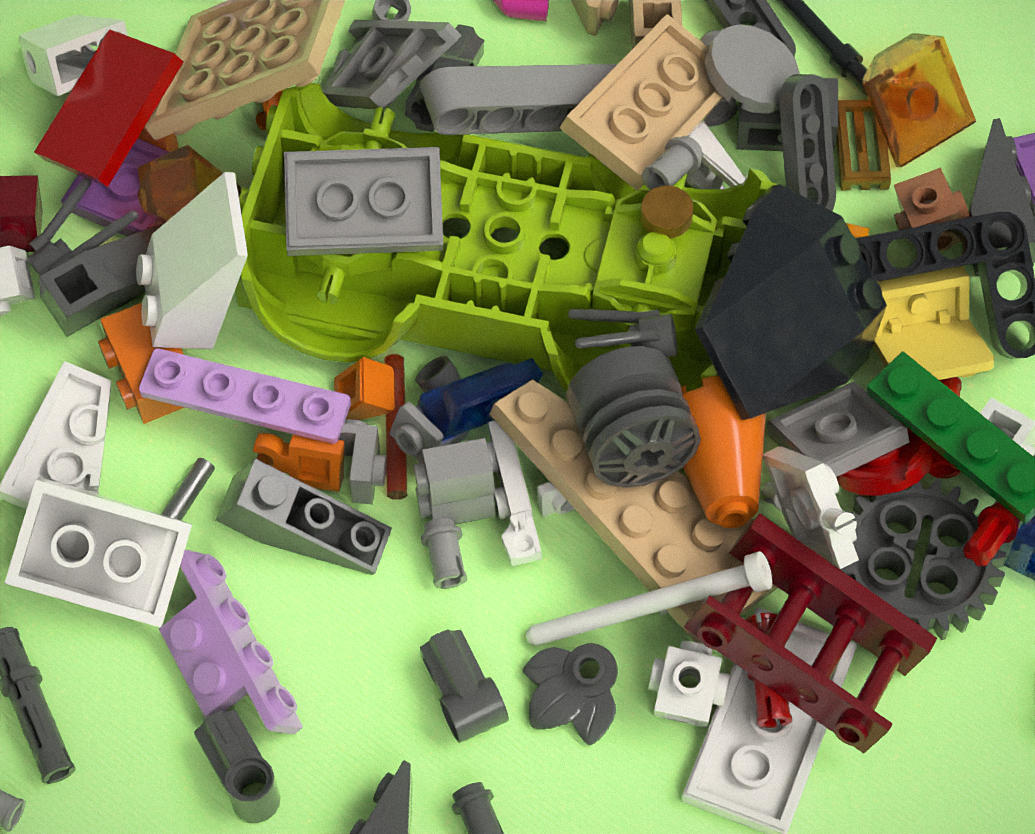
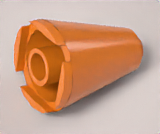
M711 376L702 379L703 387L689 392L686 390V385L681 387L683 398L688 402L691 415L696 421L701 438L696 454L686 463L683 469L707 519L724 528H737L745 525L749 519L756 515L759 509L766 413L751 419L742 420L719 376Z

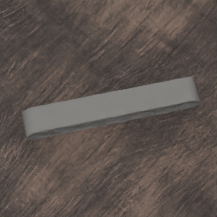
M617 64L444 67L427 74L420 83V89L433 127L436 132L443 135L563 132L560 126L566 116ZM733 97L730 101L724 98L703 120L708 127H713L732 119L738 111L736 100Z

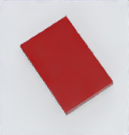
M109 29L34 153L44 161L108 187L184 61L173 52Z

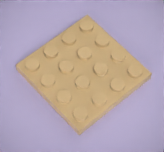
M227 0L191 15L175 52L184 63L151 115L145 128L154 140L173 133L177 136L191 130L196 124L214 117L216 120L225 118L238 107L253 101L255 103H263L272 98L278 91L293 85L303 87L310 84L321 73V68L341 16L345 0Z

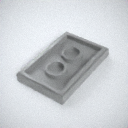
M439 147L284 152L286 245L288 256L443 251Z

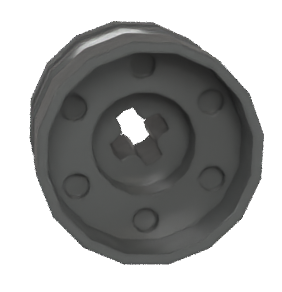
M635 346L619 348L602 354L583 366L570 381L566 394L579 433L583 435V442L595 475L607 485L628 488L651 484L665 479L678 471L696 454L701 441L698 426L691 415L687 400L683 398L681 386L670 359L659 349Z

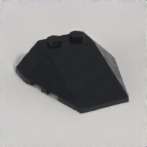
M781 184L771 186L747 209L742 220L747 226L741 241L732 244L727 254L728 259L731 261L724 278L716 280L695 327L698 337L742 420L754 418L846 384L868 360L887 307L881 287L873 278L860 252L858 241L851 234L843 216Z

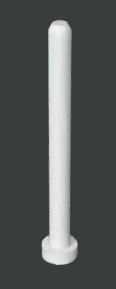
M759 551L746 555L744 565L532 625L526 631V638L530 644L539 646L708 598L709 595L716 596L747 586H751L755 592L764 591L772 587L771 570L766 557Z

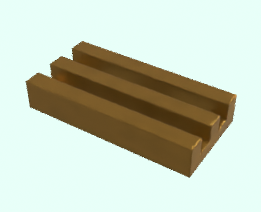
M883 99L838 100L836 147L841 191L851 190L852 185H860V190H870L871 185L878 184L880 190L890 189L891 171ZM846 112H852L858 163V171L852 172ZM863 112H871L878 171H870Z

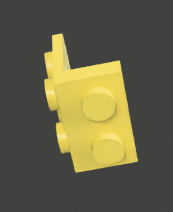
M963 266L878 281L887 307L873 347L885 367L904 351L938 380L952 377H971L979 372L993 369L994 355L969 319L970 276Z

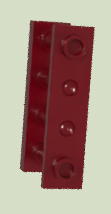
M759 513L738 537L729 553L744 563L746 555L759 551L762 552L771 570L772 584L789 595L767 634L739 616L754 591L751 586L727 592L722 602L709 595L687 620L684 628L698 637L706 647L718 651L832 731L840 741L853 746L864 754L885 736L893 725L892 722L875 711L893 675L898 671L903 676H906L931 652L937 637ZM806 608L833 626L812 666L785 648ZM851 639L878 658L857 698L830 680Z

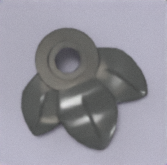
M594 643L580 645L573 651L551 647L536 653L522 669L523 673L533 683L539 685L529 703L531 727L536 730L553 729L572 721L579 736L587 745L591 746L598 742L608 731L616 714V704L610 691L618 676V665L613 654L604 646ZM587 661H596L599 664L598 674L591 679L583 678L581 675L583 664Z

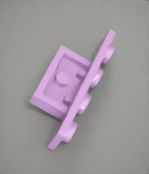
M155 349L139 386L140 394L144 398L331 444L338 442L351 405L350 396L347 394L163 349Z
M184 550L180 567L197 598L160 627L159 631L204 717H209L220 710L227 711L248 694L265 727L269 731L296 734L303 728V724L296 713L298 708L296 700L280 684L272 669L274 664L273 658L266 647L258 642L248 624L250 616L246 608L233 597L225 582L227 574L224 567L212 555Z

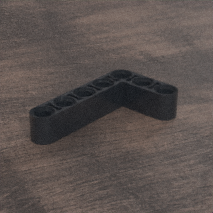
M996 212L856 238L860 252L873 278L877 282L977 264L989 332L994 349L1000 355L1009 359L1028 358L1035 355V274L1027 230L1024 222L1017 215L1010 212ZM994 222L1005 224L1011 232V242L1005 250L994 248L989 242L988 230ZM944 231L955 233L962 243L960 254L955 259L943 257L937 248V240ZM894 240L905 242L911 249L912 259L906 268L894 267L888 261L887 248ZM1004 272L1014 274L1020 282V292L1013 300L1003 298L997 290V281ZM1013 322L1024 324L1029 332L1027 345L1019 351L1013 349L1006 340V331Z

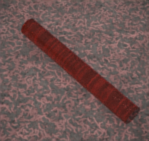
M392 354L384 358V364L390 365L394 370L395 396L394 410L385 414L387 497L392 500H401L408 496L407 454L399 448L396 440L389 432L399 408L405 404V362L403 356Z

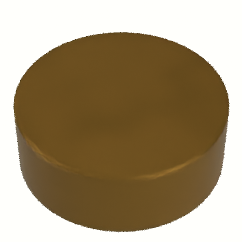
M664 185L650 190L644 196L641 205V222L649 233L656 232L667 235L669 238H675L684 234L691 226L693 202L684 190L675 186Z

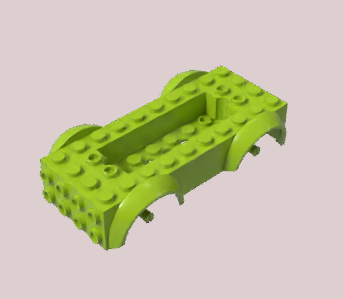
M310 83L303 87L294 86L283 89L278 106L271 105L266 119V134H268L264 146H257L253 156L252 175H254L251 187H244L239 197L248 256L235 288L238 306L253 309L263 326L281 342L301 353L322 360L348 363L356 362L363 357L371 359L390 349L399 340L550 370L553 371L560 385L567 392L570 381L583 366L602 354L619 348L631 347V343L603 347L577 348L575 346L576 339L628 332L630 325L637 324L570 319L568 317L570 309L632 312L659 309L660 315L671 313L674 320L678 355L668 358L671 361L680 386L686 385V390L689 392L703 387V378L719 376L695 331V327L716 280L724 278L731 261L728 259L727 254L732 244L741 241L747 227L742 222L747 209L771 186L777 185V183H772L761 170L749 168L748 175L743 183L726 189L684 187L688 174H685L674 186L684 190L692 199V223L684 234L675 238H669L667 235L656 232L649 233L641 222L642 200L650 191L646 185L640 190H635L592 154H589L586 158L471 134L443 135L438 132L411 133L391 130L395 119V113L392 110L386 108L385 114H383V107L376 108L372 123H367L350 116L329 102L322 92L321 86L316 83ZM439 147L442 224L450 218L467 221L470 225V231L464 238L460 239V237L455 236L447 238L443 235V251L287 255L284 152ZM503 227L515 230L518 233V237L511 242L502 243L493 239L491 234L496 229ZM553 237L566 241L569 245V252L561 259L552 260L550 255L541 254L539 247L544 240Z

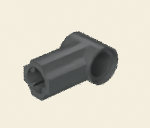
M447 629L431 636L424 645L420 646L422 660L441 696L439 701L443 714L458 743L509 722L505 703L495 682L491 677L485 678L461 629L455 631Z
M220 710L205 718L201 726L194 731V735L229 796L234 812L240 819L248 823H260L268 820L277 812L281 800L272 766L263 759L236 710ZM261 783L265 785L264 789L256 795L244 796L241 794L242 790L250 784Z

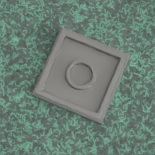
M855 381L766 422L769 437L778 446L827 464L836 477L910 443L907 428L873 400Z

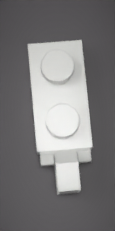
M496 421L488 422L490 442H486L492 470L493 472H498L501 487L495 488V504L499 519L509 517L510 521L509 526L501 536L503 548L511 566L542 560V551L515 442Z

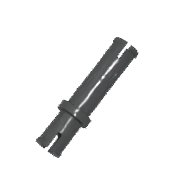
M11 626L1 628V694L4 697H9L24 737L41 774L42 782L47 784L60 782L71 776L76 771V767L71 761L56 721L41 689L40 684L43 681L41 672L38 667L31 665L20 639L19 630Z

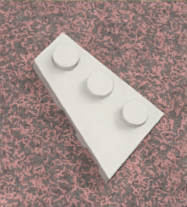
M63 362L0 483V499L27 510L33 486L38 477L99 494L111 380L68 362Z

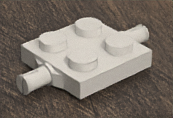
M782 446L764 453L763 459L771 481L763 486L761 494L766 496L763 498L764 501L774 504L777 509L781 510L791 535L839 569L858 561L859 559L853 542L857 539L855 531L857 522L852 520L855 518L854 515L842 511L835 495L839 492V484L832 469L821 461Z

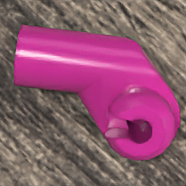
M493 0L502 13L510 18L547 22L549 0Z

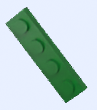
M904 351L867 385V393L873 400L1025 525L1035 515V457Z

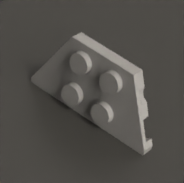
M354 20L348 30L356 38L350 53L346 49L339 51L334 63V70L328 77L322 92L329 102L335 106L363 109L383 107L384 109L394 102L405 88L455 44L461 37V34L449 22Z

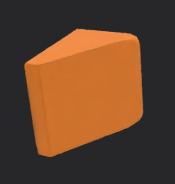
M363 357L334 377V391L350 396L351 405L346 420L367 419L385 415L394 410V370L390 365Z

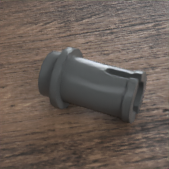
M475 782L453 793L452 797L455 803L451 807L452 811L456 815H461L468 834H504L491 804V800L494 798L491 789H485L482 782Z

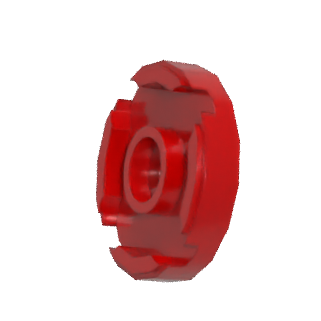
M907 428L910 443L836 477L838 484L844 490L859 495L882 496L902 491L918 483L930 471L934 459L932 447Z

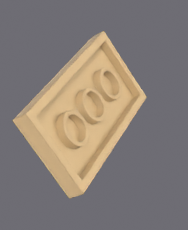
M666 14L566 116L560 129L635 190H640L645 185L642 179L643 170L665 152L667 142L674 137L690 136L724 99L708 79L704 61L709 47Z

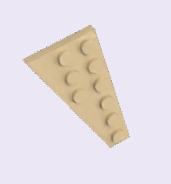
M534 380L529 381L494 403L490 416L649 592L744 565V563L729 552L738 537L751 524L752 518L745 525L737 528H724L710 522L698 501L689 479L678 471L665 479L645 486L622 488L607 485L595 475L583 442V435L579 433L569 403ZM772 584L771 589L760 592L753 591L739 616L770 595L778 587ZM727 592L712 597L722 602ZM707 598L666 609L694 642L703 644L698 637L686 630L684 625Z

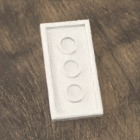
M756 607L754 614L757 616L758 622H762L760 613L772 612ZM798 622L785 648L812 666L829 633ZM850 641L830 677V680L840 687L843 686L857 648V643ZM734 663L728 681L724 705H718L683 792L681 802L765 834H788L827 728L790 702V714L792 715V722L790 724L782 726L780 719H776L777 727L766 728L758 726L754 681L749 680L747 672Z

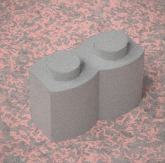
M485 438L422 449L423 462L413 464L417 485L415 488L421 518L431 517V520L450 518L454 520L456 525L495 517L494 476Z

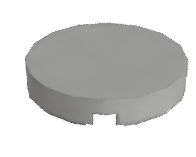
M733 25L722 29L709 45L704 61L708 79L718 93L728 101L733 97L738 102L743 103L742 109L752 113L769 114L780 110L779 95L783 83L791 75L800 74L795 57L783 42L770 32L749 25Z

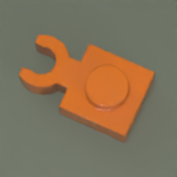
M259 433L253 446V452L258 453L257 460L281 472L289 473V476L315 489L340 491L344 479L343 440H338L337 443L331 444L293 434L290 443H287L271 433Z

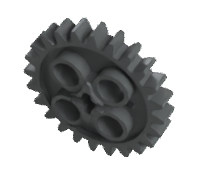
M938 478L934 480L930 489H923L921 481L910 486V489L882 496L870 495V501L857 496L853 506L855 513H849L854 515L855 518L852 520L857 522L855 529L857 539L853 542L859 560L840 570L924 629L933 628L940 640L946 639L950 623L959 632L964 633L969 624L968 616L977 621L983 618L986 611L984 604L993 606L998 595V591L994 587H1001L1005 577V572L998 568L1003 567L1007 556L1006 552L998 550L988 565L981 567L976 566L972 559H967L964 556V546L979 527L978 517L974 514L979 502L977 498L962 504L958 501L961 487L956 486L946 495L941 493V481ZM930 519L932 526L923 556V565L917 581L915 596L907 598L905 596V589L914 559V551L919 538L922 520ZM887 524H902L909 532L905 534L893 532L887 527ZM939 537H952L961 546L949 547L944 545L939 540ZM889 569L898 576V579L885 580L880 578L875 570ZM939 582L944 584L951 593L938 594L933 592L927 584Z

